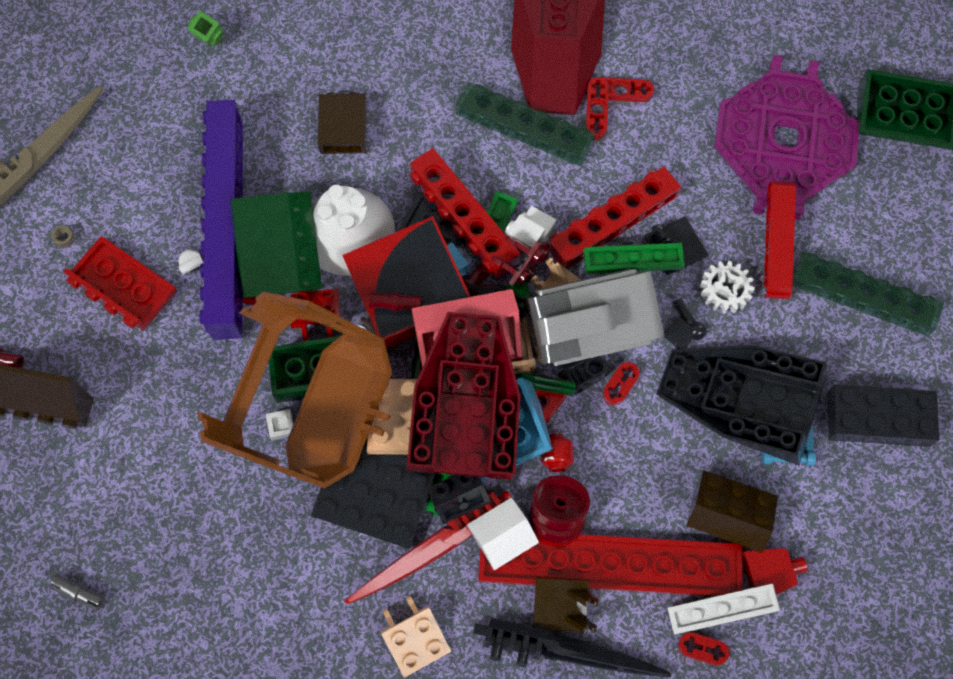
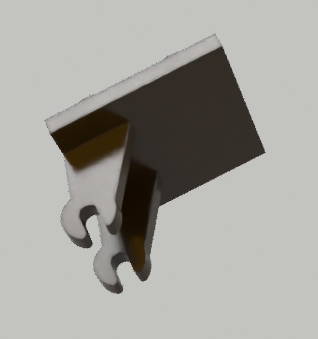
M536 577L533 627L552 631L586 633V630H591V633H596L597 625L591 623L587 618L588 604H593V607H597L599 599L589 593V579Z

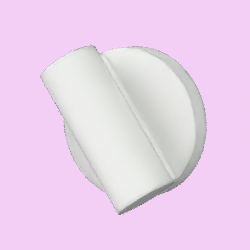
M193 249L182 252L178 258L179 269L184 275L200 267V264L204 263L202 254Z

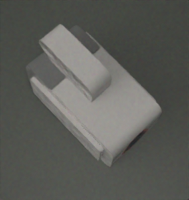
M637 269L622 270L533 290L534 295L523 297L531 344L536 361L542 364L562 365L652 344L653 339L664 337L651 271L637 272Z

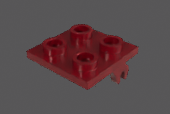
M507 235L505 237L507 242L529 255L521 269L516 268L498 256H493L491 260L514 275L509 282L510 285L517 286L525 284V282L530 283L536 274L534 269L538 263H543L549 255L550 251L547 249L551 244L548 242H535L531 248L511 235Z

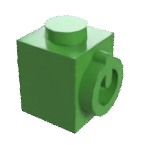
M200 10L197 15L191 18L188 24L189 28L187 29L193 37L209 47H215L221 41L225 32L219 22Z

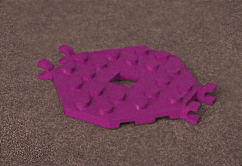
M773 55L769 71L756 82H751L739 90L736 95L720 103L714 148L755 195L753 213L763 214V209L766 208L767 190L770 181L795 182V220L800 221L801 215H804V204L807 200L855 168L859 138L858 121L854 117L851 118L843 110L844 106L833 94H829L822 86L823 82L817 77L819 61L810 60L804 75L781 71L783 56ZM776 126L798 129L797 146L790 147L776 143L774 140Z

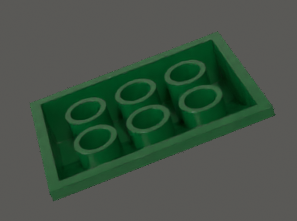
M867 69L859 82L858 134L953 150V83Z
M310 191L230 199L242 298L257 297L262 292L280 295L322 289Z

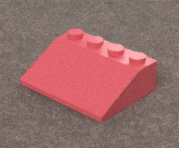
M513 289L412 308L422 368L447 312L500 317L511 361H522L519 310Z

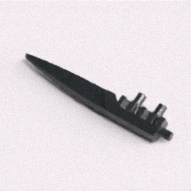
M494 618L490 619L488 626L475 623L473 634L486 636L484 647L489 648V646H492L490 659L493 661H500L502 650L507 649V653L513 654V651L518 652L516 665L520 667L527 666L529 654L534 655L533 659L538 660L543 654L545 659L553 661L559 660L623 673L671 677L669 671L641 659L584 640L552 633L549 630Z

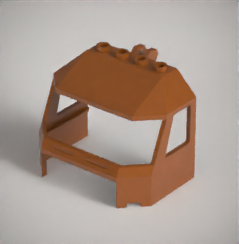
M262 292L256 297L257 303L251 308L245 307L239 312L262 324V327L224 420L221 421L198 412V419L203 422L204 427L200 432L201 442L325 489L354 471L369 432L379 436L384 435L385 431L375 425L372 426L375 417L383 421H389L391 415L378 410L392 374L384 339L310 301ZM300 318L317 322L343 334L326 347L321 354L285 444L289 467L287 469L279 466V459L245 447L242 425L279 334L293 321Z

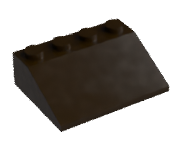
M0 365V416H4L5 413H11L14 418L28 421L29 417L38 418V422L52 425L53 421L61 422L63 427L77 429V426L86 427L94 398L72 377Z

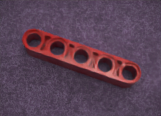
M770 181L768 185L764 287H766V294H764V298H791L796 204L795 182Z

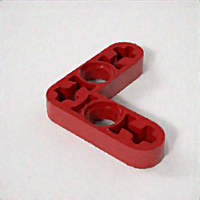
M605 77L591 79L587 89L586 135L588 138L596 141L605 137L608 120V101L648 102L653 97L654 85L648 80ZM596 85H600V97H595ZM618 86H622L627 90V92L625 94L620 95L617 94L614 89ZM631 86L634 87L633 94H630ZM641 88H645L647 91L646 95L642 94ZM600 105L603 108V112L594 113L591 107ZM595 120H599V133H595L593 129Z

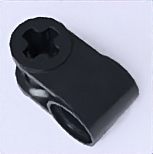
M602 356L584 359L577 364L566 367L558 376L560 379L576 382L573 395L575 396L604 379L607 371V362ZM591 365H598L602 371L600 373H593L589 370V367Z

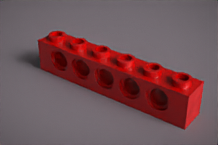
M434 148L410 162L411 173L409 175L412 181L417 186L421 185L427 200L430 203L434 202L438 206V212L441 217L451 222L454 233L459 238H464L467 242L468 250L473 256L477 255L482 260L481 265L488 274L492 273L497 279L507 272L506 269L491 260L493 256H498L513 266L520 263V252L514 245L505 240L506 235ZM432 177L439 178L437 181H430L429 179ZM446 194H451L454 197L446 199L443 196ZM463 211L467 212L468 215L462 217L457 215V213ZM480 229L483 232L481 234H473L471 231ZM495 247L497 251L488 252L486 248Z
M665 166L659 170L654 169L639 183L635 181L630 184L622 194L619 195L617 193L610 197L602 207H594L585 218L574 220L568 229L563 232L557 231L549 239V244L551 245L548 250L559 264L568 269L584 259V247L604 246L677 198L682 187ZM647 190H652V191H654L656 194L651 195V194L647 193L646 191H647ZM628 202H633V203H635L637 206H636V207H631V206H629L627 203H628ZM608 215H616L618 219H611ZM589 227H596L599 231L592 232L589 230ZM576 239L580 244L574 245L569 240Z

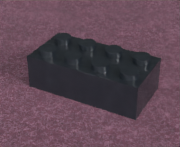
M835 384L827 392L828 440L931 447L940 440L937 391Z

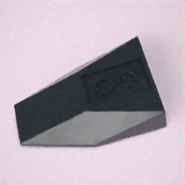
M754 345L677 349L671 351L657 395L722 438L800 466L828 375L827 363Z

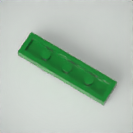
M682 243L584 247L583 250L585 274L613 273L627 269H637V271L683 269L685 266Z

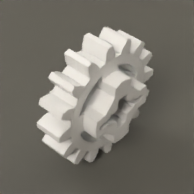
M720 261L717 264V268L711 265L708 272H705L702 277L704 280L700 283V287L704 289L701 292V296L708 297L705 304L713 303V310L716 311L720 307L723 314L729 308L732 313H735L738 307L744 309L746 302H750L752 298L750 294L753 293L755 288L749 286L753 282V278L746 277L749 271H741V264L732 267L731 261H728L726 266ZM717 276V282L711 285L713 278ZM742 290V295L737 298V292Z

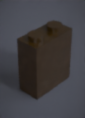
M333 92L319 94L318 148L320 154H357L367 152L366 94L351 92L349 94Z

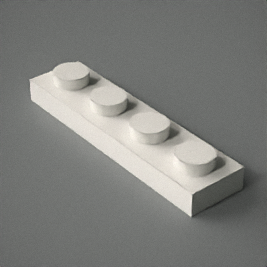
M773 584L668 608L674 635L780 611Z

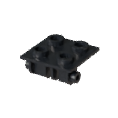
M686 216L662 227L660 224H656L651 228L652 232L644 235L648 244L682 243L684 267L709 256ZM664 270L666 276L669 275V274H672V273H674V272H676V271H678V270Z

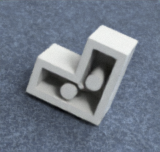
M531 206L528 212L524 211L518 216L516 221L511 220L505 233L532 248L535 242H546L555 229L556 219ZM516 247L520 252V260L525 262L529 255Z

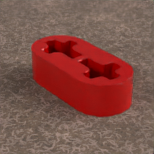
M622 363L606 384L603 398L607 404L613 406L621 404L637 382L639 369L634 363ZM628 369H631L634 378L628 377L624 383L621 381L624 375L622 370L628 371ZM619 385L621 387L618 393L620 398L617 396L614 399L610 398L608 390L613 391Z
M690 632L679 638L678 650L687 658L715 666L724 664L728 660L729 649L725 643L719 640ZM692 638L695 645L701 646V650L693 649L689 653L683 642L689 641ZM716 646H719V651L723 653V657H718L715 661L713 654L705 652L706 648L714 649Z

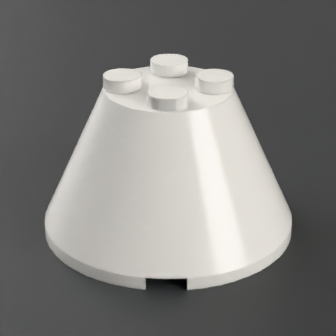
M333 185L312 203L320 269L326 272L343 276L351 275L342 255L395 233L394 220L389 208L379 197L369 191Z

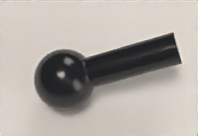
M679 298L673 304L683 320L691 326L690 330L695 335L692 340H702L707 333L706 326L694 319L683 300Z

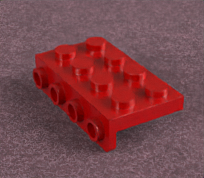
M102 236L71 271L67 268L63 271L68 277L65 281L76 290L81 287L86 291L84 294L95 303L98 300L104 304L103 308L113 316L119 314L123 317L121 321L131 329L137 327L141 331L147 328L177 292V289L169 282Z

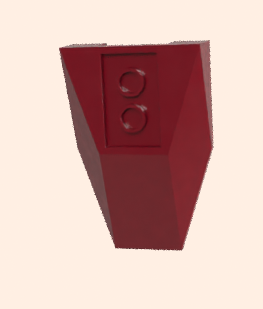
M514 0L511 53L529 112L576 115L589 81L601 57L605 0Z
M447 312L414 386L406 471L512 480L515 476L521 396L500 317Z

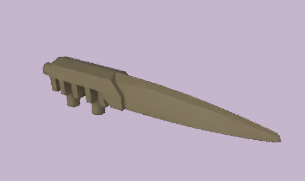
M103 86L93 90L51 124L27 148L25 147L19 153V160L12 157L10 165H6L0 160V208L37 173V170L68 138L103 92Z

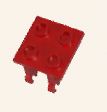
M339 288L291 294L292 298L310 301L340 317ZM297 318L290 326L291 328L301 327L304 342L310 341L307 325L316 324L317 322ZM326 327L328 338L334 337L333 329Z

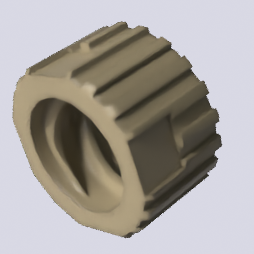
M60 225L52 231L51 238L57 247L67 248L73 245L75 235L69 227ZM68 233L66 240H59L60 235Z

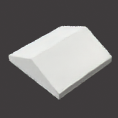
M512 498L467 524L493 570H496L539 543L527 518Z

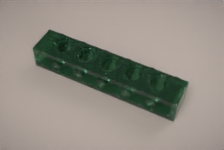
M467 82L456 103V115L580 167L583 166L593 146L595 134H592L589 130L575 127L566 120L551 117L544 111L529 108L522 102L512 101L501 93L488 91L479 84L474 85ZM485 104V105H488V106H487V107H480L479 105ZM501 113H507V114H509V115H507V116H502V115H500V114H501ZM521 122H529L530 124L524 125ZM548 130V131H550L551 133L546 134V133H543L542 131ZM564 139H570V140H572L573 142L568 143V142H565V141H563V140H564Z
M802 252L793 270L792 287L927 337L937 328L944 303L938 302L931 296H922L914 293L909 288L889 284L887 280L875 279L867 276L860 270H851L843 267L838 262L823 260L813 253ZM814 272L820 273L823 278H818ZM838 281L844 282L846 287L839 285ZM861 289L866 290L870 296L863 294ZM885 298L890 299L893 302V305L887 303ZM909 306L913 307L916 313L910 311Z

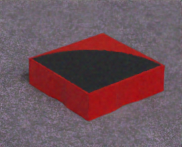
M433 216L342 255L378 337L384 339L386 349L416 336L413 314L411 310L392 312V309L369 308L370 292L387 294L399 292V295L421 296V306L471 297Z

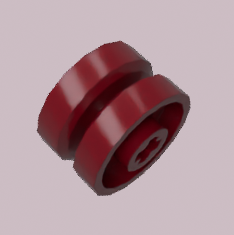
M564 475L549 476L541 480L535 487L529 513L530 525L535 533L544 540L553 543H567L578 538L584 530L591 501L587 489L576 479Z

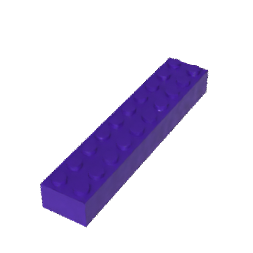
M235 100L206 101V110L202 112L203 123L206 125V131L202 132L203 145L206 146V153H202V164L205 167V174H202L201 177L202 187L205 189V196L201 197L202 210L205 211V218L201 219L204 241H201L200 244L201 254L204 255V263L200 264L201 278H204V286L200 287V299L204 303L203 310H200L199 318L201 325L205 327L206 333H209L213 340L242 339L243 315L239 312L243 309L230 199L243 198V120Z

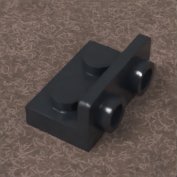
M454 475L427 488L443 525L491 503L480 477Z

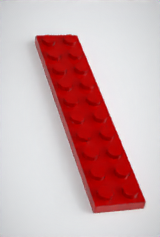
M534 532L539 543L496 570H493L480 548L478 582L535 586L536 577L589 579V589L711 597L743 591L742 545L582 534L567 543H553L544 540Z

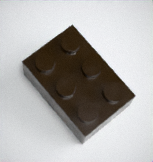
M703 470L693 493L686 526L762 553L773 533L778 496Z

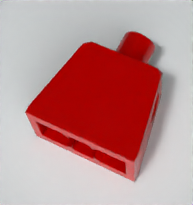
M786 548L766 549L762 553L756 550L742 553V565L750 589L773 584L777 595L798 585L796 575L808 571L804 557L790 559Z

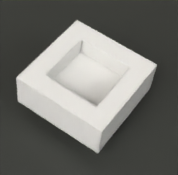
M291 409L266 414L270 439L276 440L289 437L294 424Z

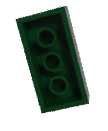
M340 336L274 346L268 363L272 395L276 403L304 399L323 350Z

